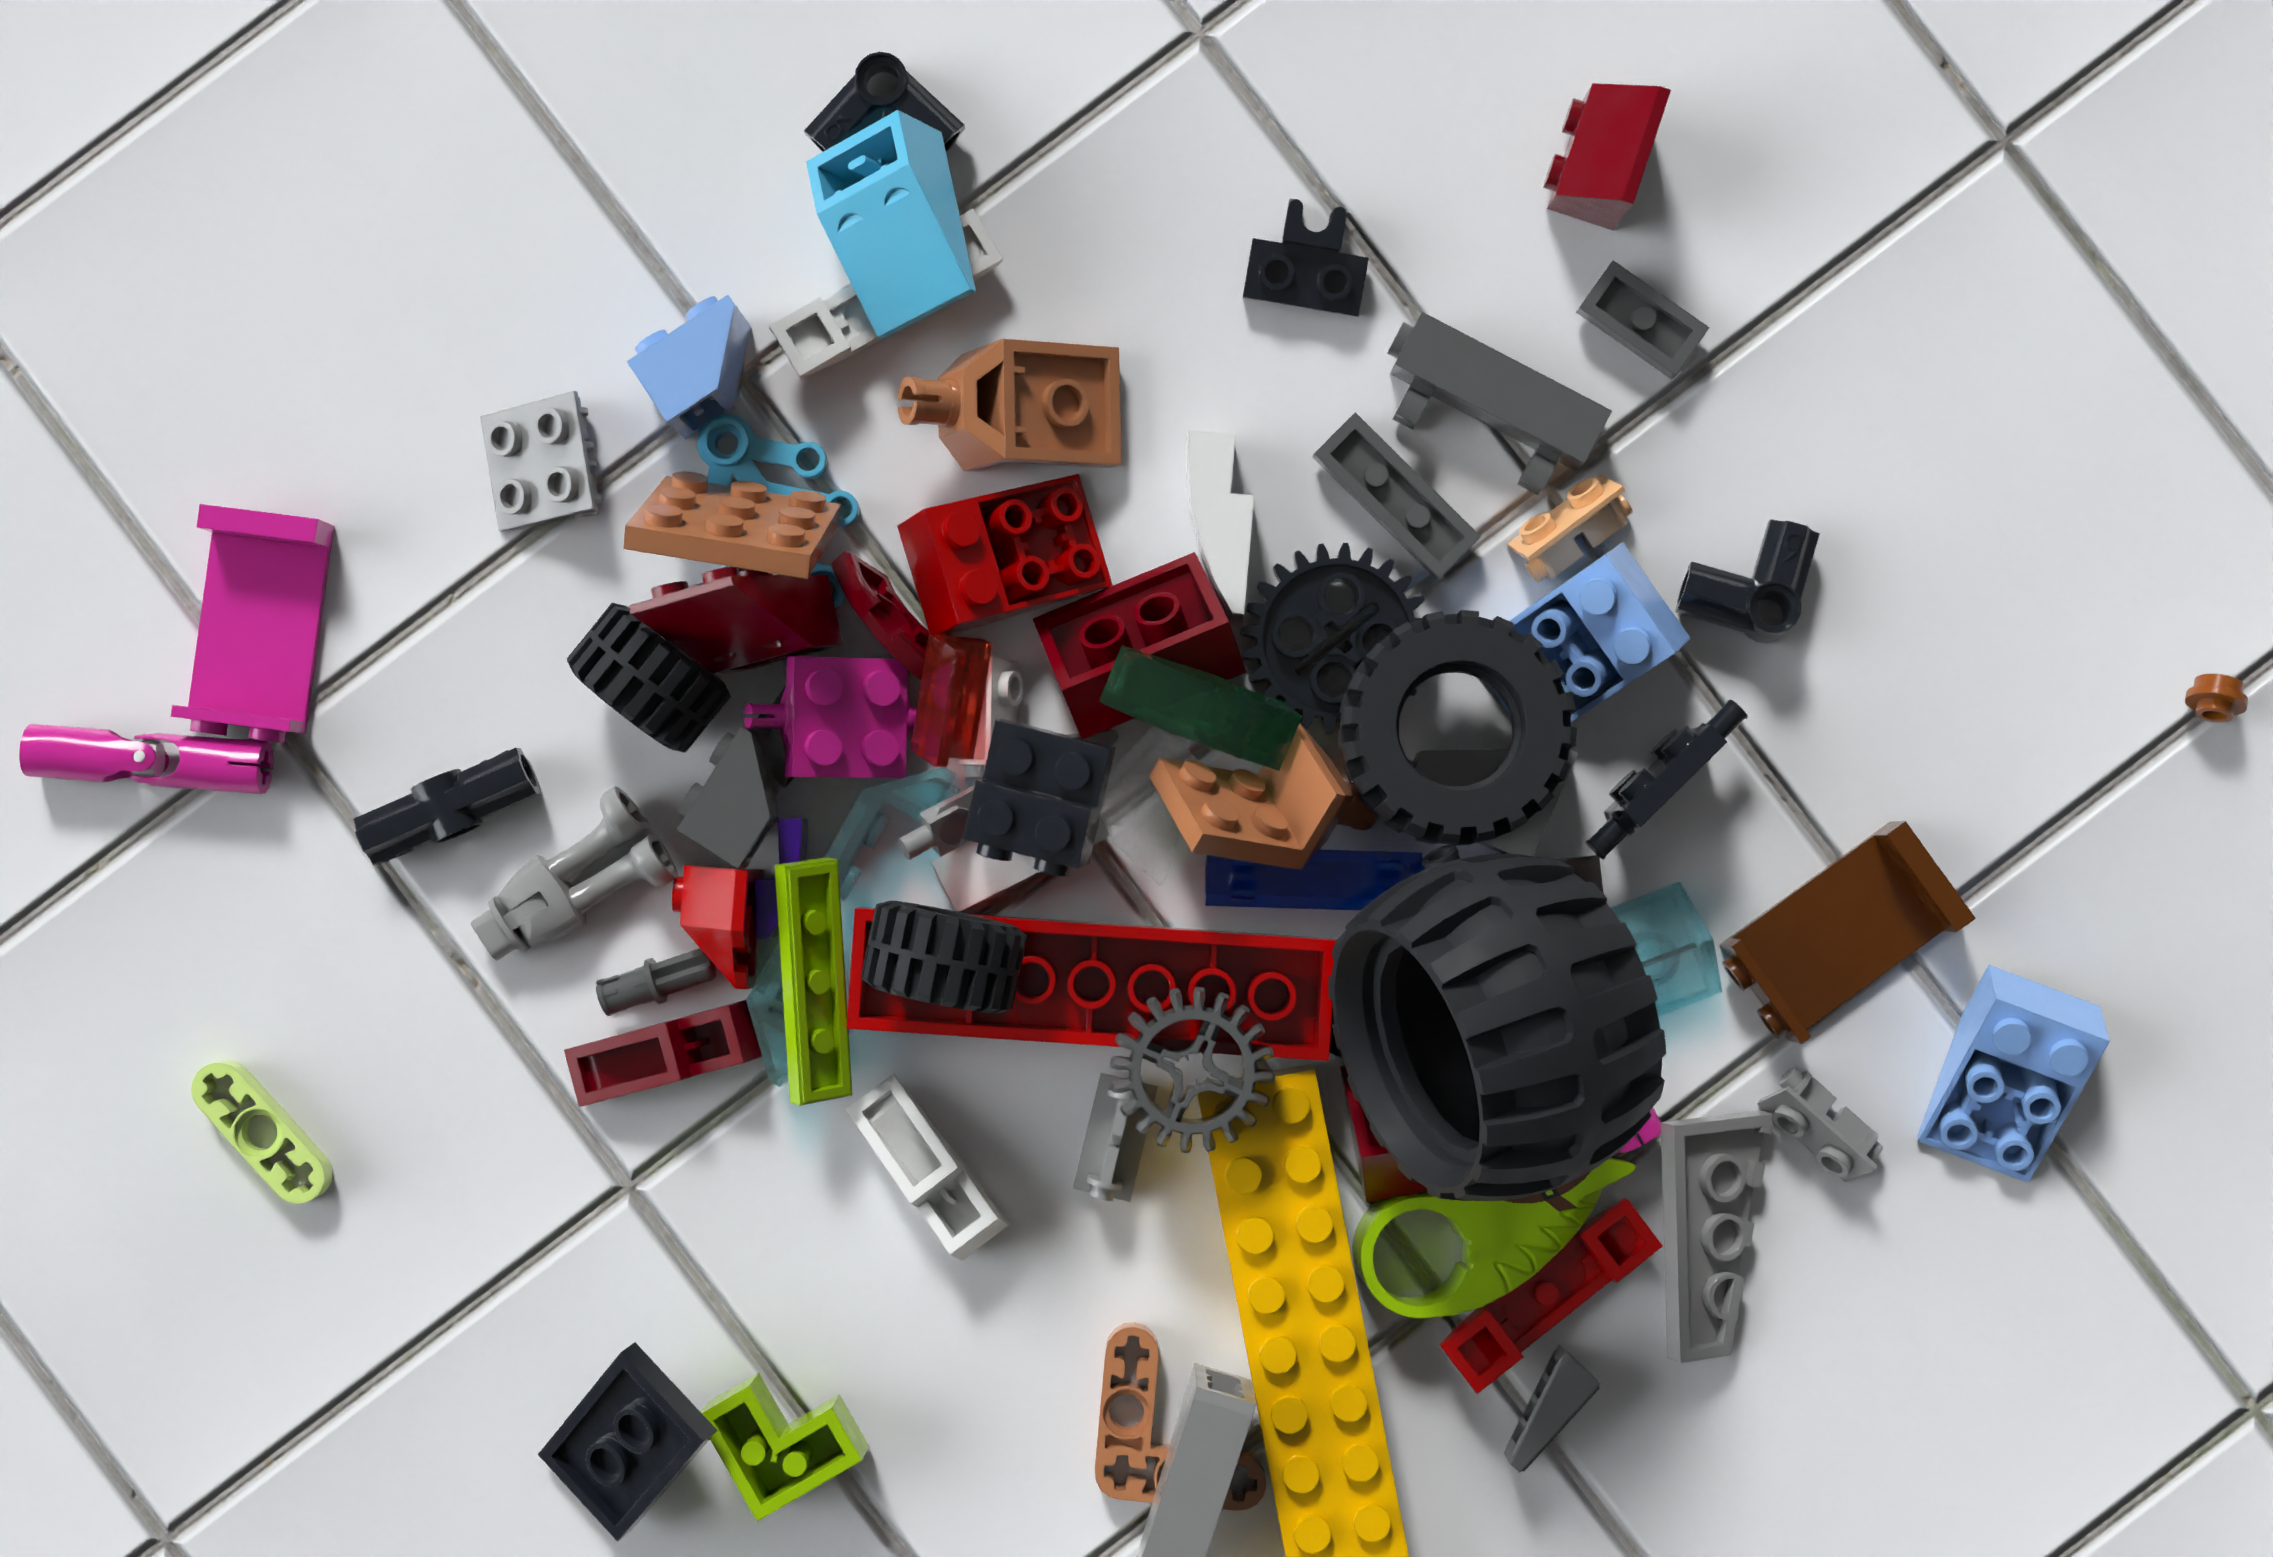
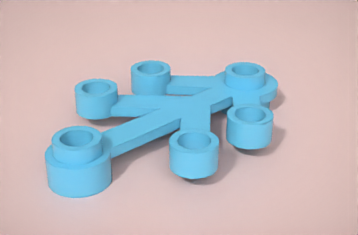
M720 414L710 418L700 429L697 438L699 455L710 467L708 483L730 486L734 475L737 481L760 483L767 487V492L790 496V493L793 491L812 490L767 482L753 461L793 467L794 471L804 479L820 477L826 471L828 465L826 453L818 444L803 442L793 445L758 438L755 436L752 427L743 418L733 414ZM727 434L735 435L738 439L737 449L732 454H721L718 450L720 438ZM809 450L817 452L819 464L815 469L805 471L799 467V458L802 453ZM834 491L831 494L817 492L826 497L825 502L834 503L839 499H846L851 502V514L847 518L839 520L838 528H847L857 521L860 515V506L852 494L846 491ZM818 561L811 575H828L829 580L835 585L836 590L833 601L835 610H838L843 606L847 597L837 581L832 566L822 565Z

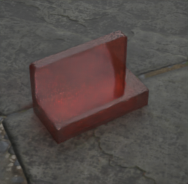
M936 634L928 635L910 750L934 767H947L949 758L974 759L992 650V643L985 639Z

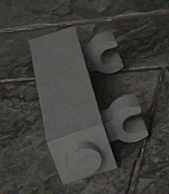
M1424 312L1421 313L1414 327L1403 322L1387 354L1397 359L1390 375L1410 385L1392 420L1413 430L1431 396L1534 449L1535 452L1517 485L1536 495H1539L1540 491L1544 490L1557 462L1575 471L1585 464L1612 410Z

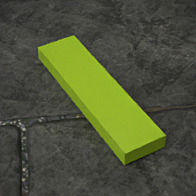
M826 857L775 865L790 1103L802 1106L852 1096L849 1031L846 1029L847 998L838 859Z

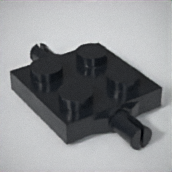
M1730 699L1706 724L1702 723L1699 727L1692 729L1686 726L1680 731L1675 728L1667 734L1650 752L1657 760L1647 770L1643 768L1638 773L1632 770L1609 792L1614 802L1604 812L1610 819L1585 842L1588 847L1604 860L1627 835L1631 836L1635 832L1634 828L1642 827L1727 743L1725 738L1744 719L1748 718L1746 712Z

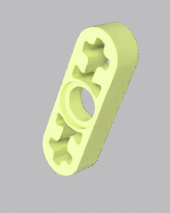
M225 1060L208 1064L197 1072L191 1087L195 1104L281 1199L289 1203L301 1204L318 1198L326 1192L331 1184L333 1175L329 1159L246 1067L238 1062ZM230 1076L234 1081L229 1088L233 1098L239 1104L249 1102L252 1098L256 1105L242 1111L233 1122L229 1117L230 1114L240 1109L227 1097L219 1100L214 1099L211 1093L215 1091L217 1085L212 1079L213 1077L220 1079ZM256 1115L269 1117L277 1127V1138L269 1148L264 1149L255 1146L248 1137V1125ZM292 1142L295 1145V1149L285 1155L296 1166L306 1163L312 1166L313 1171L308 1179L313 1186L310 1187L305 1184L297 1188L294 1187L290 1181L296 1174L293 1167L285 1159L276 1162L273 1166L269 1158L284 1151Z

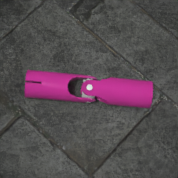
M29 724L25 728L20 742V767L23 774L29 777L110 782L130 777L131 780L139 784L150 786L265 794L269 789L273 774L271 771L260 770V768L273 769V750L268 741L162 733L136 735L134 739L141 741H132L121 737L109 729ZM162 743H173L179 749V764L173 774L160 777L169 765V756Z

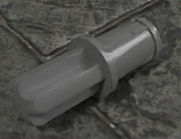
M700 948L660 962L649 958L644 960V966L620 975L597 980V998L603 1012L607 1016L654 1000L658 1004L665 1003L669 994L713 980L717 975L716 966Z

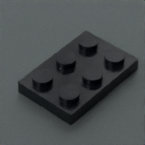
M634 1342L620 1352L538 1453V1456L618 1542L633 1530L718 1430L639 1345Z

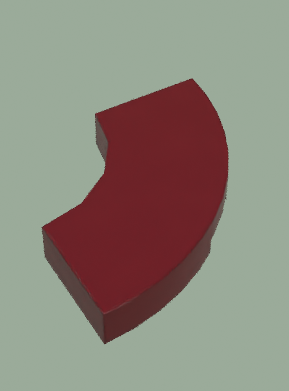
M844 551L831 563V566L841 589L858 616L877 640L908 671L936 692L941 690L952 678L940 639L938 637L931 638L929 630L908 611L895 593L888 576L851 552Z

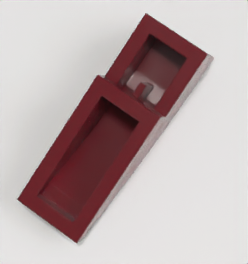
M750 999L564 1050L579 1107L681 1081L765 1056Z

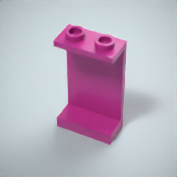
M199 504L196 527L211 532L212 535L188 707L172 705L170 717L191 719L190 731L227 736L228 724L250 727L248 739L285 743L286 732L306 734L334 525L315 518Z

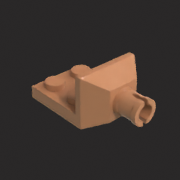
M1000 339L961 354L938 377V380H926L908 376L903 379L899 387V401H915L913 402V407H898L901 422L905 425H938L940 440L964 471H977L1004 462L1104 468L1121 465L1119 347Z
M1293 720L1288 721L1257 775L1245 769H1235L1232 771L1209 767L1196 760L1182 762L1160 757L1149 775L1192 853L1301 870L1327 842L1337 824L1350 826L1358 830H1368L1375 824L1379 816L1374 810H1368L1359 799L1361 795L1354 783L1344 781L1329 756L1300 722Z

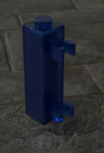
M1320 849L1301 870L1205 855L1204 905L1361 911L1389 888L1425 870L1421 862L1422 853Z

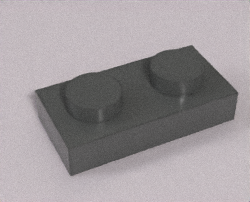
M1614 260L1608 265L1576 311L1581 317L1670 379H1673L1678 374L1710 328Z

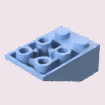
M1623 542L1510 620V622L1514 623L1513 630L1524 637L1530 633L1543 644L1539 649L1549 662L1556 659L1565 674L1560 677V681L1565 693L1572 692L1576 710L1570 712L1571 722L1675 654L1691 639ZM1491 687L1495 695L1498 697L1500 702L1503 704V706L1509 713L1508 708L1503 699L1501 698V696L1493 687Z
M1988 965L1960 1018L1917 1135L1918 1142L2029 1183L2110 1042L2100 1006Z

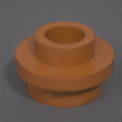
M2202 674L2194 679L2193 687L2186 691L2185 704L2195 710L2196 716L2200 719L2210 722H2228L2233 719V716L2242 714L2247 710L2248 697L2243 693L2244 683L2241 680L2223 674Z

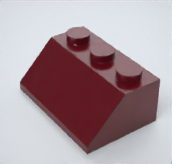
M1195 552L1033 618L1081 739H1086L1100 732L1112 729L1117 725L1246 673L1229 620Z

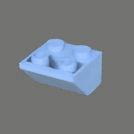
M726 295L719 301L715 296L699 302L686 313L687 322L669 334L666 330H659L649 335L635 347L638 354L626 361L666 422L685 439L700 431L710 418L725 414L735 407L751 326L729 295Z

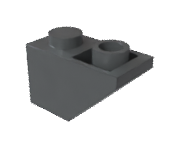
M740 727L736 735L728 731L717 744L709 759V762L716 767L704 786L695 783L682 800L677 813L684 818L676 829L738 869L748 867L779 817L760 735L751 729Z

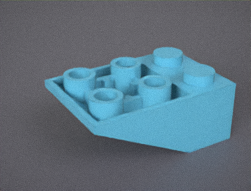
M896 110L806 161L817 216L877 337L885 339L976 292L942 132Z

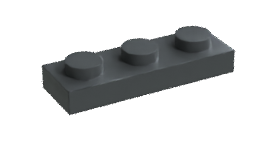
M1356 412L1312 456L1437 581L1481 538Z

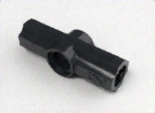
M516 747L506 750L466 770L454 769L431 777L413 786L411 794L354 818L355 834L363 852L367 854L373 865L389 862L432 841L434 844L470 832L484 824L482 819L541 794L538 787V779L531 763L521 748Z

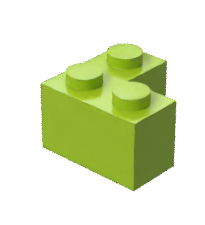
M760 1373L753 1375L710 1400L700 1411L718 1430L710 1440L756 1521L763 1519L863 1460L869 1447L840 1394L788 1424Z

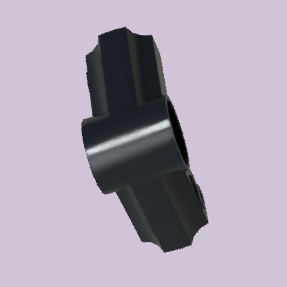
M879 51L867 55L860 61L855 70V75L808 125L804 133L824 152L899 110L942 132L947 152L956 143L958 137L964 131L965 125L906 71L899 58L891 53ZM887 72L897 77L899 83L894 93L886 97H876L868 92L867 84L871 77L877 73Z
M1769 520L1752 578L1692 561L1682 582L1675 612L1744 632L1748 638L1756 642L1769 643L1778 640L1797 623L1801 615V597L1820 533L1811 530L1806 525L1792 521ZM1770 599L1776 602L1783 613L1782 623L1779 625H1768L1762 622L1756 612L1757 600Z

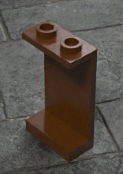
M1894 821L1887 823L1719 945L1728 956L1722 962L1724 969L1742 991L1750 987L1763 1005L1757 1010V1014L1772 1035L1777 1039L1785 1035L1787 1040L1803 1044L1811 1038L1807 1032L1809 1027L1941 932H1958L1976 918L1906 821Z

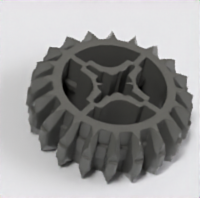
M1203 987L1194 988L1193 1005L1183 1006L1180 990L1178 988L1171 989L1170 1000L1173 1008L1167 1011H1163L1156 997L1149 998L1147 1005L1155 1017L1147 1023L1140 1014L1132 1012L1128 1017V1021L1140 1031L1138 1037L1134 1038L1126 1033H1118L1116 1037L1118 1045L1131 1050L1130 1057L1114 1056L1110 1060L1111 1068L1129 1070L1128 1078L1118 1079L1112 1082L1111 1085L1114 1093H1124L1131 1090L1134 1097L1125 1101L1120 1106L1123 1116L1131 1115L1141 1108L1145 1115L1138 1121L1136 1131L1143 1135L1149 1131L1154 1123L1159 1124L1162 1127L1157 1134L1156 1144L1163 1148L1169 1143L1172 1131L1181 1133L1180 1151L1182 1153H1189L1191 1151L1193 1134H1202L1205 1150L1207 1152L1214 1151L1216 1147L1212 1131L1222 1128L1226 1139L1230 1143L1237 1141L1236 1129L1230 1122L1238 1116L1245 1125L1251 1128L1254 1127L1257 1119L1252 1112L1245 1108L1247 1103L1251 1101L1259 1106L1266 1107L1270 1101L1269 1096L1254 1089L1255 1083H1273L1275 1081V1073L1273 1071L1257 1069L1256 1062L1268 1060L1274 1056L1272 1047L1261 1046L1253 1049L1250 1043L1265 1033L1262 1024L1252 1025L1243 1031L1239 1025L1247 1018L1250 1013L1249 1009L1245 1005H1241L1236 1008L1230 1017L1225 1015L1223 1012L1228 1005L1229 996L1223 992H1220L1215 998L1213 1008L1205 1007L1206 996ZM1189 1019L1203 1020L1199 1032L1197 1031L1191 1044L1184 1048L1174 1049L1151 1042L1158 1032L1170 1024ZM1220 1028L1227 1031L1240 1048L1243 1059L1242 1080L1228 1075L1227 1072L1215 1066L1212 1061V1051ZM1206 1041L1202 1050L1203 1068L1210 1072L1212 1077L1221 1080V1082L1206 1077L1200 1083L1196 1078L1197 1085H1187L1183 1097L1179 1098L1183 1089L1182 1071L1175 1067V1063L1163 1057L1178 1062L1180 1058L1185 1056L1189 1061L1188 1054H1198L1202 1042ZM1142 1058L1155 1063L1157 1067L1168 1072L1173 1079V1089L1165 1111L1155 1104L1144 1087L1141 1077ZM1209 1090L1220 1094L1225 1093L1233 1097L1223 1109L1210 1116L1196 1119L1182 1118L1191 1100L1200 1092Z

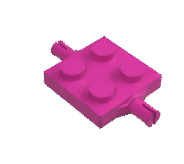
M787 656L786 688L780 704L747 703L744 714H767V718H744L747 729L780 728V734L785 745V777L906 778V742L910 731L941 732L945 721H923V717H945L942 707H910L911 704L907 695L908 670L896 659Z

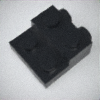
M1006 719L995 720L983 778L975 782L963 839L977 842L976 853L990 859L1011 861L1013 852L1034 857L1033 868L1052 875L1068 876L1070 867L1079 869L1088 865L1092 855L1116 747Z

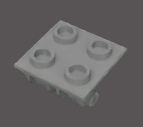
M577 391L480 416L498 530L500 532L575 514V517H588L599 514L597 504L603 501L602 495L598 494L595 474L590 472V469L597 467V463L594 459H588L587 452L594 450L593 442L585 441L589 440L586 416L589 413L588 408L581 407Z

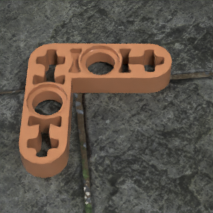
M1136 1322L1124 1323L1116 1327L1107 1340L1095 1458V1480L1100 1490L1108 1497L1118 1500L1152 1503L1170 1444L1151 1443L1159 1359L1158 1341L1149 1328ZM1128 1336L1139 1337L1140 1347L1149 1349L1148 1356L1138 1357L1136 1366V1380L1148 1378V1385L1146 1387L1131 1381L1111 1383L1112 1375L1124 1379L1125 1357L1120 1353H1115L1116 1346H1125ZM1129 1394L1135 1396L1144 1407L1143 1417L1132 1426L1119 1425L1110 1415L1111 1403L1121 1395ZM1241 1451L1237 1466L1246 1467L1248 1477L1256 1479L1255 1485H1245L1243 1495H1235L1232 1493L1230 1484L1222 1508L1224 1510H1248L1257 1505L1264 1496L1266 1490L1264 1468L1260 1461L1250 1453ZM1124 1455L1128 1456L1130 1467L1147 1469L1146 1457H1158L1154 1467L1155 1488H1144L1146 1475L1128 1474L1126 1484L1114 1483V1474L1104 1471L1105 1465H1115L1117 1456Z

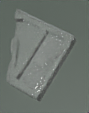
M1156 722L1110 771L1102 812L1114 835L1108 839L1161 886L1167 879L1180 830L1149 775L1159 757L1182 762L1186 760H1199Z

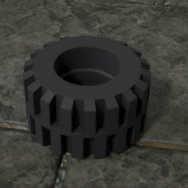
M611 603L567 658L573 674L587 688L641 731L663 746L675 751L686 753L731 697L726 684L715 673L707 670L631 615L630 608L626 605Z
M891 900L878 903L874 911L861 979L877 990L931 1004L985 1013H999L1013 1009L1028 936L1014 925L971 914Z

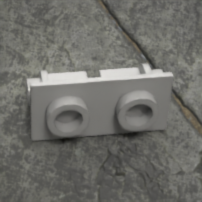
M1792 1067L1778 1082V1085L1783 1089L1760 1099L1757 1103L1766 1112L1773 1113L1772 1121L1780 1131L1801 1142L1816 1156L1818 1164L1831 1175L1840 1177L1844 1182H1847L1877 1169L1878 1165L1873 1160L1878 1157L1883 1149V1146L1877 1141L1878 1133L1866 1125L1846 1106L1838 1111L1833 1120L1827 1116V1112L1837 1098L1807 1070L1800 1073L1795 1067Z
M1100 1073L1073 1188L1090 1192L1091 1197L1101 1200L1113 1201V1198L1130 1202L1147 1132L1140 1135L1136 1131V1125L1145 1115V1112L1140 1108L1131 1115L1123 1116L1120 1106L1125 1101L1134 1097L1132 1090L1124 1093H1114L1111 1087L1112 1082L1122 1078ZM1143 1083L1148 1095L1155 1102L1158 1086Z

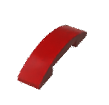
M1623 1198L1584 1223L1571 1240L1530 1279L1508 1294L1475 1309L1439 1346L1473 1391L1479 1394L1524 1358L1521 1352L1609 1282L1618 1283L1662 1248L1663 1245L1629 1200Z

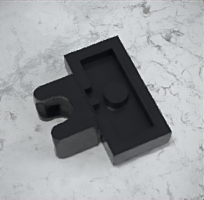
M1289 199L1282 243L1256 238L1252 239L1243 297L1359 317L1369 258L1339 252L1342 246L1347 208L1341 206L1334 208L1330 214L1327 227L1320 232H1313L1308 230L1302 221L1303 203L1298 199Z

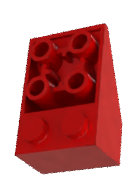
M1079 474L925 508L897 526L931 638L983 626L1113 586Z

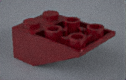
M724 567L702 573L703 583L688 587L687 581H679L651 588L652 599L629 605L631 615L712 673L747 671L787 660V656H802L843 645L828 575H810L808 579L749 569L739 572L737 567Z

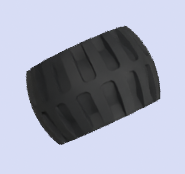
M1492 854L1457 859L1425 869L1402 880L1376 897L1345 926L1346 931L1335 941L1331 954L1334 964L1332 975L1328 977V993L1333 1007L1335 1024L1332 1027L1337 1049L1341 1050L1349 1076L1347 1077L1349 1086L1355 1100H1359L1371 1124L1370 1130L1380 1146L1388 1150L1398 1163V1169L1411 1182H1419L1427 1187L1428 1194L1432 1196L1460 1201H1503L1543 1193L1565 1185L1597 1168L1623 1148L1652 1116L1650 1110L1661 1098L1665 1082L1661 1077L1662 1057L1666 1055L1665 1032L1660 1029L1655 1004L1658 998L1651 976L1646 975L1635 949L1637 943L1625 922L1621 923L1615 913L1606 903L1607 897L1593 882H1585L1574 874V868L1564 862L1521 854Z

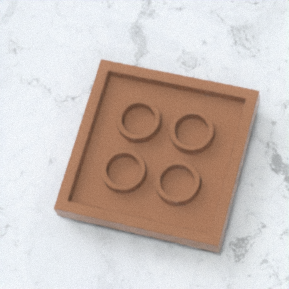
M675 472L672 474V477L666 476L625 525L623 549L808 579L838 528L841 504L825 502L826 497L812 491H793L788 496L767 492L766 486L756 482L736 481L731 486L708 483V477L700 473Z

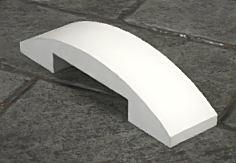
M971 209L962 214L960 219L973 279L976 282L1002 263L1004 258L974 209ZM852 284L825 300H822L820 296L769 325L771 332L800 379L846 359L882 340L877 337Z

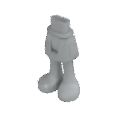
M615 786L603 793L600 798L603 819L590 834L549 860L536 855L520 868L498 896L493 897L488 902L490 909L471 922L473 930L493 959L498 961L516 948L521 952H526L531 949V946L553 941L583 927L586 924V912L627 885L637 881L648 880L654 886L664 887L677 878L676 867L664 844L657 836L650 834L636 843L621 859L575 886H572L569 882L612 849L634 839L650 828V824L642 811L622 789Z

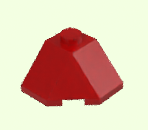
M684 865L683 877L677 876L674 879L672 889L673 912H681L680 926L735 989L756 987L759 939H756L755 879H763V869Z

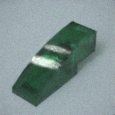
M1123 645L1120 648L1099 700L1106 706L1178 736L1280 771L1302 719L1298 712L1281 700L1234 686L1223 677Z

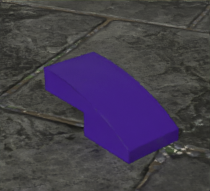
M778 819L779 864L805 861L808 843V819ZM755 879L756 939L774 938L779 933L776 879Z

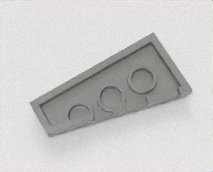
M1759 1110L1661 1122L1668 1359L1685 1363L1731 1355L1744 1279L1738 1275L1739 1266L1745 1246H1751L1755 1223L1748 1222L1753 1189L1754 1187L1761 1188L1765 1163L1758 1161L1763 1134L1771 1135L1773 1113Z

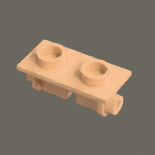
M1602 475L1582 480L1568 491L1567 499L1549 513H1540L1526 521L1519 530L1520 534L1508 542L1507 546L1529 560L1524 565L1536 582L1539 583L1546 577L1549 580H1553L1557 575L1584 556L1573 539L1581 533L1587 544L1594 549L1620 528L1627 525L1626 517L1633 513V510L1628 501L1621 495L1626 490L1622 485Z

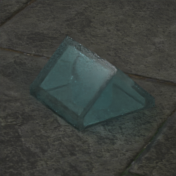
M1675 882L1610 907L1621 923L1625 922L1637 943L1635 949L1646 975L1651 976L1658 1000L1655 1001L1658 1017L1723 992L1713 937L1681 882Z

